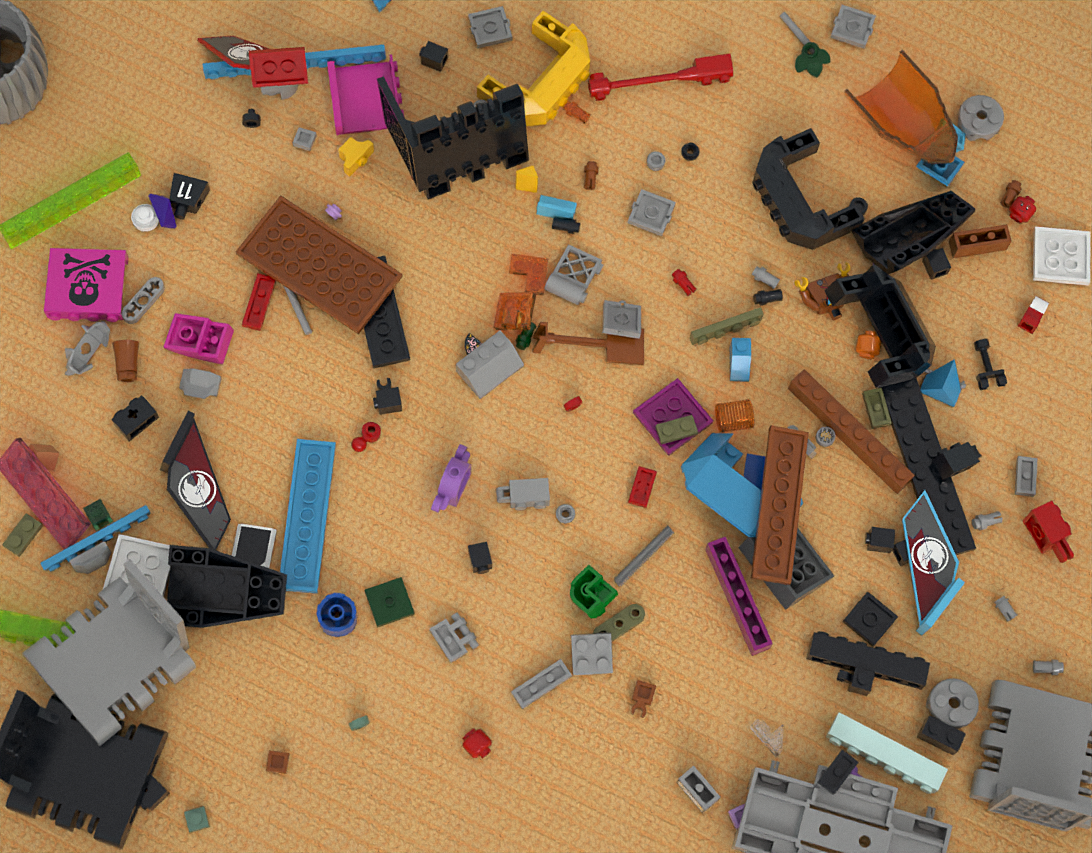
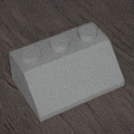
M500 330L457 362L456 372L477 397L481 399L522 368L524 363L513 344Z

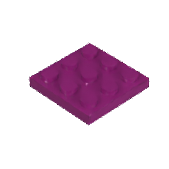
M678 378L633 410V414L668 456L695 436L661 445L655 428L657 424L693 415L699 434L714 422Z

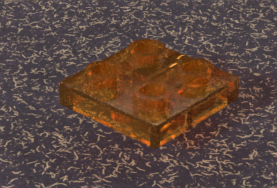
M534 292L500 293L493 328L496 330H530L536 294Z

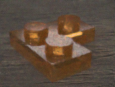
M511 254L509 274L527 276L525 293L543 296L549 258Z

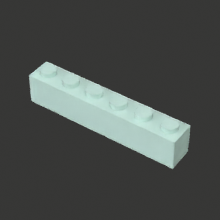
M841 713L836 715L826 735V738L830 739L829 742L833 745L846 747L849 753L865 757V761L884 767L883 770L885 772L901 776L904 782L908 784L914 783L920 786V790L931 794V792L934 794L939 790L948 771L947 768Z

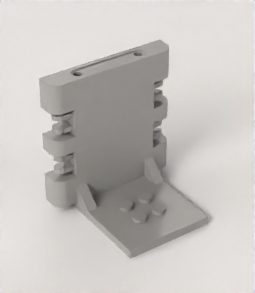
M131 560L124 564L129 585L121 577H118L98 593V597L107 606L105 609L99 601L93 602L94 607L100 611L99 615L95 617L86 608L83 612L90 619V622H88L76 610L65 619L66 623L75 633L72 634L66 626L61 628L63 634L68 637L66 641L62 642L58 635L53 634L51 638L58 645L55 648L43 636L22 653L25 659L99 746L121 729V725L110 712L113 710L120 719H124L123 711L117 706L124 702L129 710L133 711L136 709L128 697L142 711L154 702L151 694L143 686L144 684L153 693H156L158 691L157 687L150 681L154 676L157 677L161 684L165 685L168 683L160 673L161 671L176 685L196 668L194 661L185 652L190 647L183 619Z
M995 680L992 683L987 708L997 710L992 712V716L996 719L1004 720L1005 725L990 723L989 728L992 730L982 732L980 747L990 749L985 750L984 754L987 757L998 760L997 764L987 761L982 762V767L989 770L977 769L974 771L969 797L988 802V811L1067 832L1076 826L1084 829L1091 828L1092 798L1082 795L1092 796V790L1080 787V782L1092 784V749L1087 748L1088 743L1092 744V704L1005 680Z

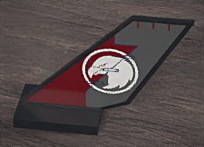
M188 410L162 461L160 470L165 473L168 472V493L208 548L216 550L231 518L194 419L195 413Z

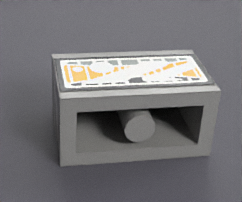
M695 766L684 773L676 782L702 813L706 812L720 799L719 794Z

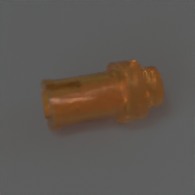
M568 101L563 108L567 115L570 117L574 116L584 124L587 123L591 116L590 113L578 107V104L574 101L572 103Z

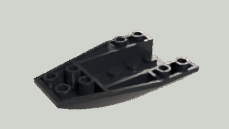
M948 191L882 213L853 229L852 233L864 256L881 270L891 274L929 254L961 227L975 212V208L953 191Z
M169 546L168 565H170L167 602L183 619L184 626L204 628L284 615L287 574L211 548Z

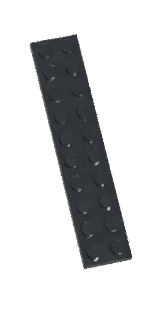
M917 379L879 387L882 388L892 422L891 425L905 466L915 475L911 483L917 499L925 490L956 555L974 551L976 546L952 478L942 480L932 462L938 456L937 452L942 449Z

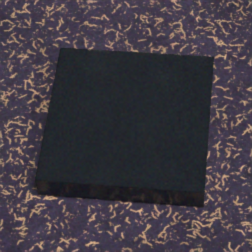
M867 592L843 620V623L874 647L898 616Z

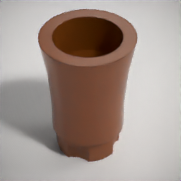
M136 340L114 341L112 345L115 354L117 380L119 382H134L137 380L139 342Z

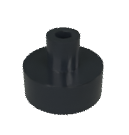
M248 109V113L242 116V125L248 128L259 127L261 125V116L256 114L254 109Z

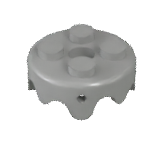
M975 95L966 99L957 113L958 128L964 131L967 139L970 141H975L978 138L991 139L994 135L998 134L1004 121V113L1000 104L993 98L985 95ZM977 113H983L986 118L979 119Z
M952 678L943 680L935 685L927 698L926 707L930 710L932 717L959 729L967 726L976 717L979 701L975 690L967 682ZM950 698L958 700V708H952L949 705Z

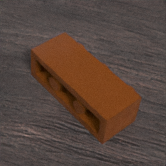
M1005 224L955 232L949 240V245L953 258L1007 250L1012 240L1008 225Z

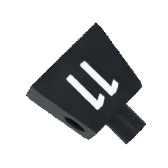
M177 173L173 174L169 200L171 207L176 209L174 213L176 218L184 220L187 212L196 214L210 191L208 181Z

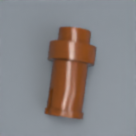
M588 161L587 165L584 166V189L586 190L588 187L589 190L595 189L596 175L598 174L599 167L594 161Z
M1012 180L1011 183H1008L1007 191L1000 202L1003 207L1007 208L1008 206L1009 208L1016 195L1020 194L1022 190L1021 183L1017 180Z

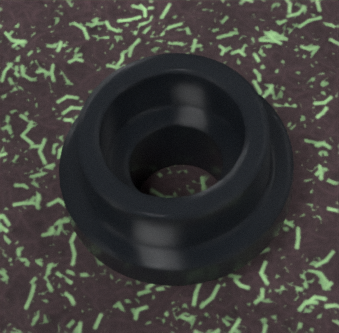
M687 143L681 149L682 157L688 161H693L699 156V148L694 143Z

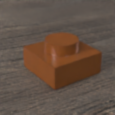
M269 750L266 772L287 774L290 754Z

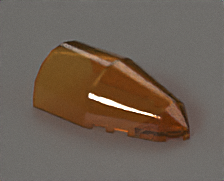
M903 50L899 52L897 63L891 72L873 89L857 97H854L848 89L844 90L847 101L880 138L928 164H946L954 161L958 136L946 112V107L941 100L939 90Z

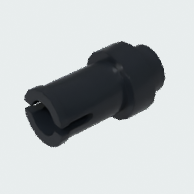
M554 217L552 229L568 231L569 234L579 233L581 223H578L577 220H564Z
M781 289L767 292L762 290L754 294L753 299L755 304L762 306L769 302L782 301L783 295Z

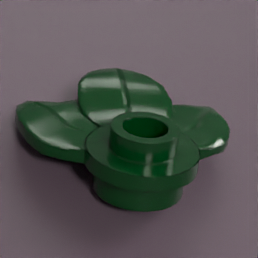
M806 43L802 48V54L795 61L797 73L807 69L813 77H819L823 64L831 62L830 55L826 50L820 49L816 43ZM810 49H814L813 54H808Z

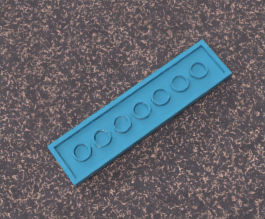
M297 439L280 572L287 574L286 591L318 594L336 442Z

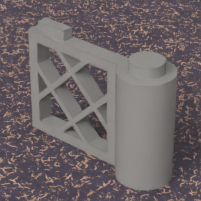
M568 244L555 270L549 276L544 290L576 305L584 303L588 296L586 290L594 275H599L604 266L601 264L602 260ZM569 252L576 254L578 259L569 261ZM591 261L596 264L594 267L586 269L584 262ZM580 263L583 270L574 272L571 265ZM567 266L570 270V274L566 275L559 272L560 268ZM585 274L587 279L585 284L577 281L576 276Z

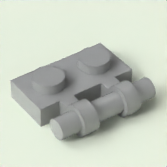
M458 612L451 616L454 620L453 624L450 625L447 619H444L429 629L450 663L467 654V650L464 647L466 644H469L472 649L479 646L476 641L477 637L473 632H470L466 626L467 622L464 618L460 617ZM457 629H460L464 636L462 639H459L455 633Z

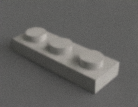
M560 659L511 691V694L521 709H524L571 678L572 674Z

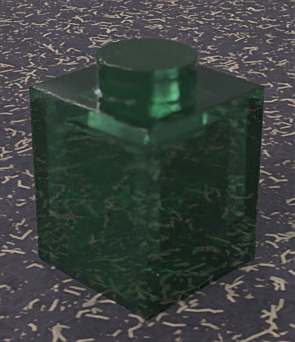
M101 499L83 508L96 531L113 522Z

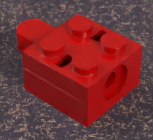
M1051 500L1031 510L1023 522L1041 554L1053 550L1061 563L1066 562L1067 559L1074 558V553L1066 541L1072 535L1071 528L1063 520L1060 508Z

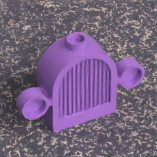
M460 444L455 457H452L449 461L431 510L439 513L440 510H445L448 504L457 507L471 476V464L467 463L470 457V453L467 451L468 447Z

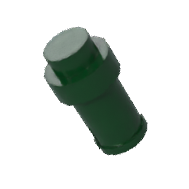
M525 322L521 334L515 340L517 348L525 350L526 347L530 346L531 337L537 327L533 322Z

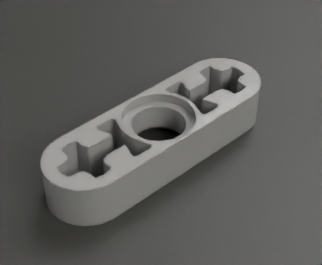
M150 278L123 308L122 317L126 323H137L163 294L165 286L160 278ZM153 284H154V285H157V284H158V285H159V289H157V288H154V289H153V288H152V285H153ZM140 297H147L149 300L146 304L141 305L138 303ZM134 311V315H135V316H134V317H132V316H129V317H128L127 313H128V312L132 313V312Z

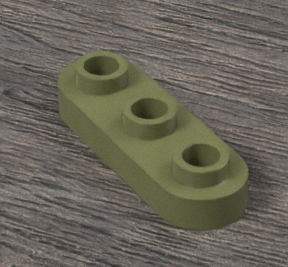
M632 604L596 627L593 633H611V642L639 625L644 620L645 611L642 606ZM632 611H637L639 615L633 616ZM620 621L623 626L617 627L615 623Z

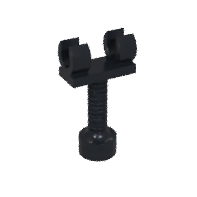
M980 339L973 343L975 351L980 352L985 368V373H980L976 377L979 389H987L989 387L988 378L996 377L998 387L1005 386L1007 379L1004 369L993 371L987 351L990 348L989 340Z

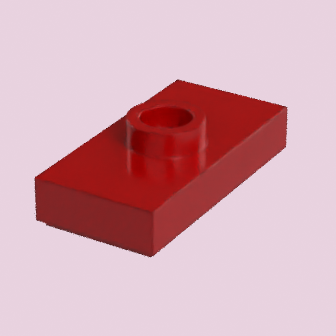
M641 466L638 467L628 500L629 504L647 508L657 471Z

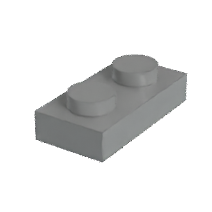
M1018 456L1016 461L1015 495L1034 497L1036 495L1037 458Z

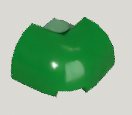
M590 565L583 569L571 582V600L590 618H597L605 613V607L618 596L617 590L603 579V576Z

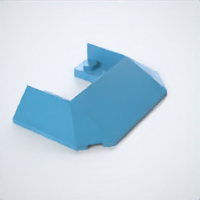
M712 433L681 465L682 473H684L686 479L685 487L746 536L756 537L761 490L732 468L743 456L742 452L728 443L734 433Z

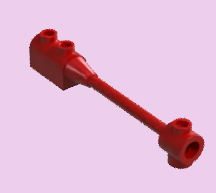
M731 53L695 58L693 67L675 73L612 82L607 77H604V73H594L589 76L588 89L590 97H595V101H602L606 99V95H609L611 89L671 80L701 82L702 86L711 85L712 80L719 79V83H727L730 81V77H733Z

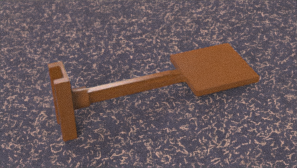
M540 322L533 334V339H537L533 353H541L545 344L553 343L606 348V362L644 365L643 328H641L640 338L607 334V339L554 335V333H548V322Z

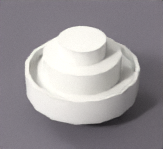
M139 205L132 212L131 219L133 225L138 230L148 232L157 227L159 220L152 205Z

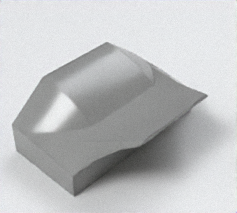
M193 368L184 369L179 388L187 396L202 399L210 395L217 397L222 378L208 371Z
M104 541L69 561L77 573L90 574L107 564L111 551Z

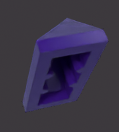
M149 194L148 196L161 227L175 229L177 225L169 198L164 195Z

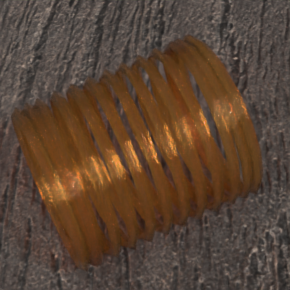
M750 399L716 403L715 416L720 433L754 428V411Z

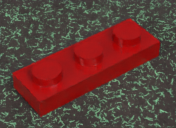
M257 274L242 327L261 331L276 284V280L270 276Z

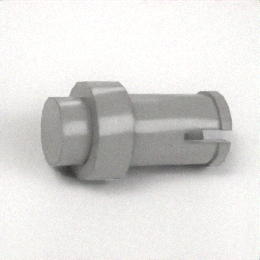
M756 266L752 273L755 276L754 279L758 282L762 281L772 287V289H775L780 279L768 273L764 267L759 268Z
M996 511L987 515H976L975 519H972V526L974 529L984 530L987 526L1002 523V517L994 519V517L1001 516V513Z
M1055 659L1051 661H1033V673L1058 675L1064 671L1063 662Z

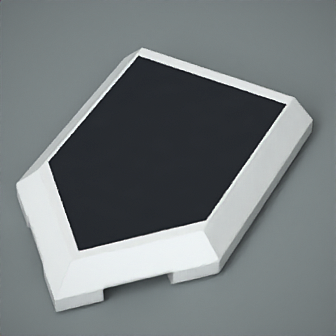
M238 524L232 556L270 568L277 530Z

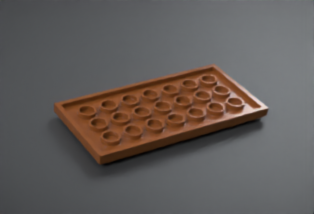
M281 195L236 250V255L358 335L403 277L402 273Z

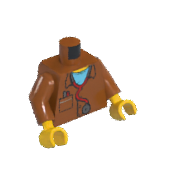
M847 262L844 270H842L840 263L837 265V269L841 272L840 275L835 273L810 283L807 278L801 277L802 285H800L799 280H795L794 284L800 288L799 292L803 304L816 311L819 315L829 313L832 320L841 318L842 314L839 308H842L844 304L833 307L824 290L836 279L849 276L847 273L850 271L851 266Z

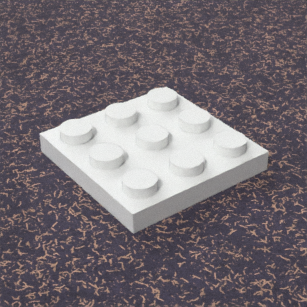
M1035 227L1033 230V280L1089 285L1090 232Z
M119 534L103 589L118 577H121L129 585L124 564L131 560L164 597L170 575V565H168L170 545Z

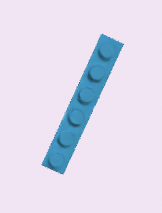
M147 505L41 562V566L45 571L49 570L52 572L61 567L60 563L65 560L70 562L69 560L77 557L78 553L84 550L86 552L95 547L96 543L111 540L114 538V533L118 531L123 533L131 528L130 525L137 521L139 524L149 518L148 515L151 514Z

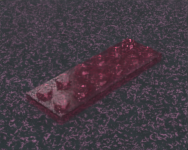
M16 438L0 458V471L65 550L76 543L91 523L22 438Z

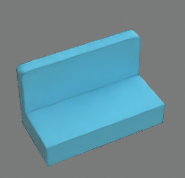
M541 195L537 204V215L570 220L574 218L577 203Z

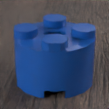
M342 593L327 595L317 606V618L321 629L327 635L334 637L345 636L354 630L358 617L354 602ZM336 612L340 613L341 616L339 618H335Z

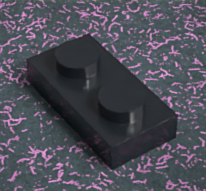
M841 750L817 783L832 795H835L859 762L844 750Z

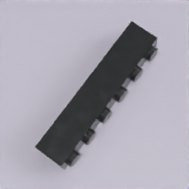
M821 631L813 633L806 658L807 660L853 671L855 667L875 672V678L921 690L926 686L930 663L925 662V659L921 657H906V654L902 652H887V649L883 647H868L864 642H849L845 637L838 636L834 638L830 637L828 633Z

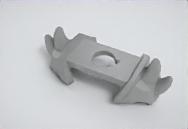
M105 321L96 322L90 327L86 325L81 326L85 330V334L74 349L65 348L66 358L68 359L65 375L82 374L93 368V365H87V362L101 343L104 347L108 345L110 329ZM83 343L90 345V352L87 354L81 353Z

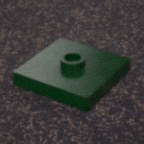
M402 577L364 590L377 628L415 615Z

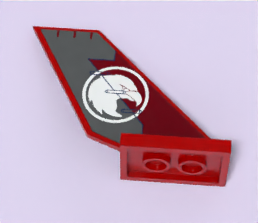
M236 36L198 38L199 43L230 66L251 69L253 88L308 84L305 47L269 49Z

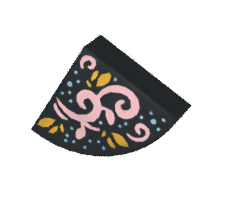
M470 333L465 339L467 355L483 344Z

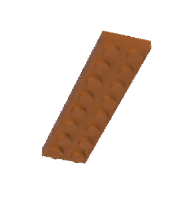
M773 425L769 427L751 571L752 579L785 585L791 584L809 432Z

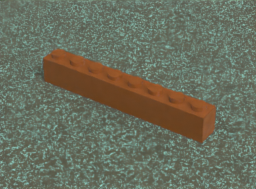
M805 369L790 382L788 389L827 427L833 429L835 435L896 494L900 493L911 482L915 475Z

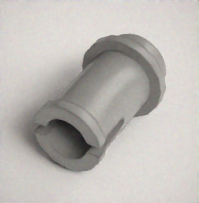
M1003 596L994 603L996 604L995 607L999 608L1008 622L1018 614L1009 604V599Z

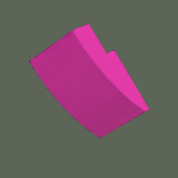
M175 313L163 348L191 358L223 364L234 330L229 324L213 322L209 318Z

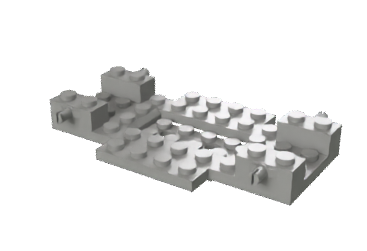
M771 760L769 771L755 767L751 772L747 787L749 791L740 825L736 830L732 849L743 853H828L800 844L802 840L842 853H946L953 825L933 820L936 810L934 807H927L926 817L893 808L898 791L896 787L850 774L835 795H832L817 783L828 767L818 765L814 784L778 774L780 762ZM810 806H813V807L820 808V809H823V810H826V811H830V812L837 813V814H840V815H843V816H847V817H850V818H853V819H857V820H860V821H863V822H867V823L874 824V825H877V826H880V827H884V828H887V831H886V830H883V829L876 828V827H872V826H869V825H866V824H862V823H859V822H856V821H852V820H849V819H846V818H842V817H839V816H835V815H832V814H829V813H825V812H822V811H819V810H815V809H812V808H809V807H810ZM821 824H827L830 827L829 835L823 836L819 832ZM861 836L869 838L870 844L868 847L865 848L859 844Z

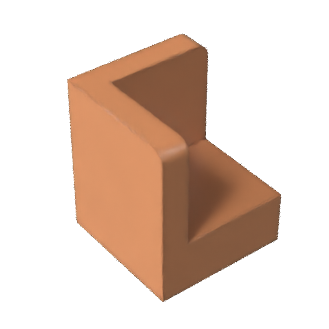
M30 444L26 462L32 469L55 470L59 452L52 445Z

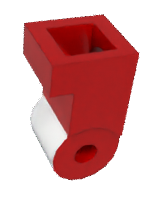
M1035 296L1018 327L1033 334L1049 303Z

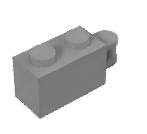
M548 478L509 480V486L496 488L497 502L510 503L511 508H515V510H525L527 507H534L535 509L546 508L550 503ZM510 492V496L504 497V493Z

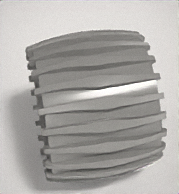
M0 0V39L18 42L24 48V53L15 62L3 63L0 60V124L7 123L9 125L14 120L23 119L24 115L30 110L33 111L38 101L42 100L44 89L46 90L48 63L42 40L29 18L9 0ZM0 40V59H1V40Z

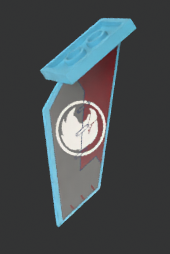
M925 490L902 519L919 627L916 632L920 635H923L933 626L965 583L960 578L955 581L959 560Z

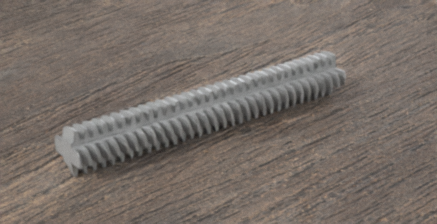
M669 526L665 527L615 577L614 581L619 587L624 584L625 580L629 579L630 575L632 576V573L634 574L635 570L637 571V568L639 569L640 565L642 566V563L644 564L645 560L647 561V558L649 559L652 556V553L654 554L657 551V548L659 549L662 546V543L664 544L667 541V538L669 539L670 535L672 536V533L674 534Z

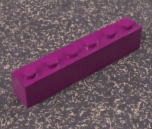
M726 536L707 543L706 553L751 655L769 650L773 644Z

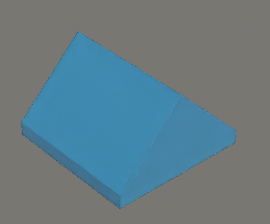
M933 143L916 167L944 185L950 186L963 166L964 161Z

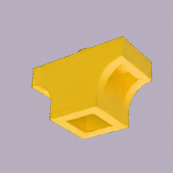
M350 137L338 149L339 158L345 162L343 164L344 173L350 177L360 166L363 167L367 163L368 158L374 153V144L371 141L358 142Z

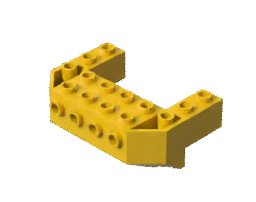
M542 11L532 22L531 34L558 51V55L528 90L519 85L524 96L526 127L545 125L549 120H553L558 113L557 110L566 105L568 97L571 94H575L579 89V84L582 81L585 82L590 75V56L587 38L574 23L567 27L545 11ZM487 74L477 86V98L485 101L491 98L493 101V92L504 89L506 86Z

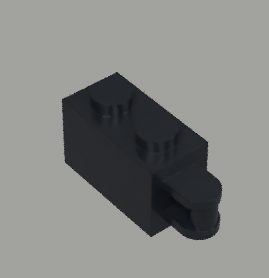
M958 442L952 445L950 450L944 448L937 452L938 456L932 462L942 480H946L979 463V458L982 455L977 450L976 445L971 446L969 442L961 445Z

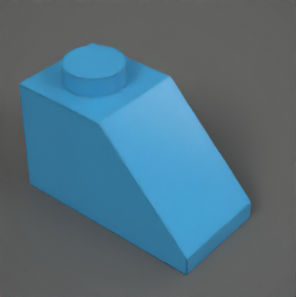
M732 338L730 343V381L749 382L751 338Z

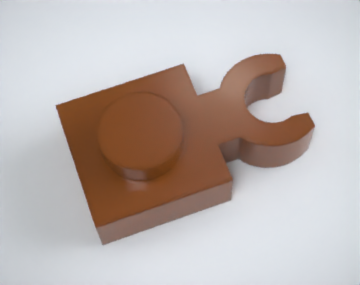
M637 680L632 696V701L637 703L632 706L631 715H634L636 709H641V718L645 717V704L651 706L656 685Z

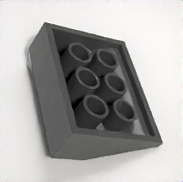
M797 528L791 584L764 582L786 610L828 582L834 575ZM748 537L738 547L751 565L753 563L756 537Z

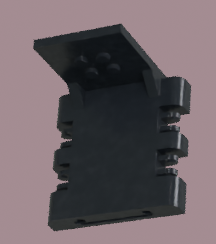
M384 76L377 78L385 125L418 191H424L428 200L450 192L449 181H456V178L459 176L464 178L468 174L473 183L485 178L484 168H489L493 163L497 165L502 161L505 168L509 169L529 161L524 96L518 84L493 92V101L490 98L483 105L477 103L475 104L476 107H474L471 101L457 106L458 114L453 112L451 117H440V121L436 115L417 122H412L405 119Z
M17 690L0 728V781L11 788L6 801V808L35 819L37 812L38 815L43 816L47 811L49 803H54L50 812V819H56L55 825L70 832H73L75 825L77 829H81L87 815L91 816L92 818L87 830L88 833L92 834L95 830L94 839L96 841L122 850L140 807L141 794L147 790L149 774L153 775L169 733L140 723L137 729L136 725H130L124 738L120 736L124 728V721L120 720L121 729L99 746L55 693L51 696L45 709L25 692ZM111 713L119 721L118 715Z

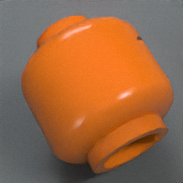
M865 331V334L858 336L855 350L859 357L874 359V357L880 354L882 342L876 336V332Z

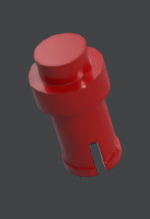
M677 269L672 274L675 284H679L687 296L692 295L691 293L697 290L687 278L688 275L685 271Z

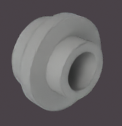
M560 505L556 510V518L561 523H570L575 518V510L571 505ZM568 512L569 516L563 517L562 513Z

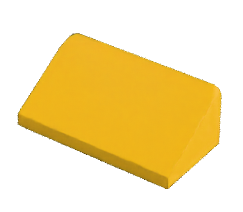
M534 166L516 171V190L537 192L538 175Z

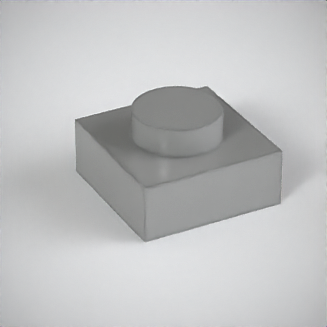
M299 127L293 140V146L311 151L317 136L316 132Z

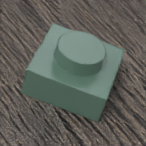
M204 806L184 812L190 833L210 827Z

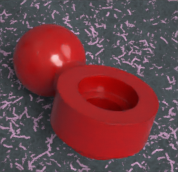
M375 422L364 424L361 431L362 436L352 440V449L356 452H362L366 449V442L372 443L377 441L381 434L380 426ZM369 429H373L374 432L371 433V432H369L368 430H369Z

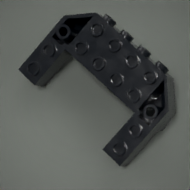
M812 128L785 140H783L782 136H779L766 145L761 153L752 184L754 189L759 191L764 206H767L770 210L772 220L777 222L781 236L785 237L787 242L813 250L851 233L853 229L863 224L865 218L856 203L829 216L824 209L816 213L812 212L787 169L788 165L817 153L820 142Z
M872 265L863 274L836 279L824 290L833 307L860 301L890 358L880 360L868 371L876 388L916 379L932 366L936 345L899 280L890 276L876 265Z

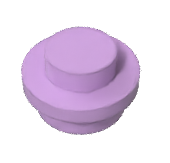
M334 203L332 206L327 204L325 211L332 218L337 220L338 217H342L340 214L341 209Z

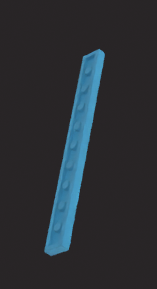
M385 45L305 53L307 69L311 67L325 68L329 61H334L337 66H343L349 63L361 64L368 61L380 62L381 60H386ZM225 61L203 63L205 79H217L226 76L236 77L237 75L245 74L251 75V69L234 68Z

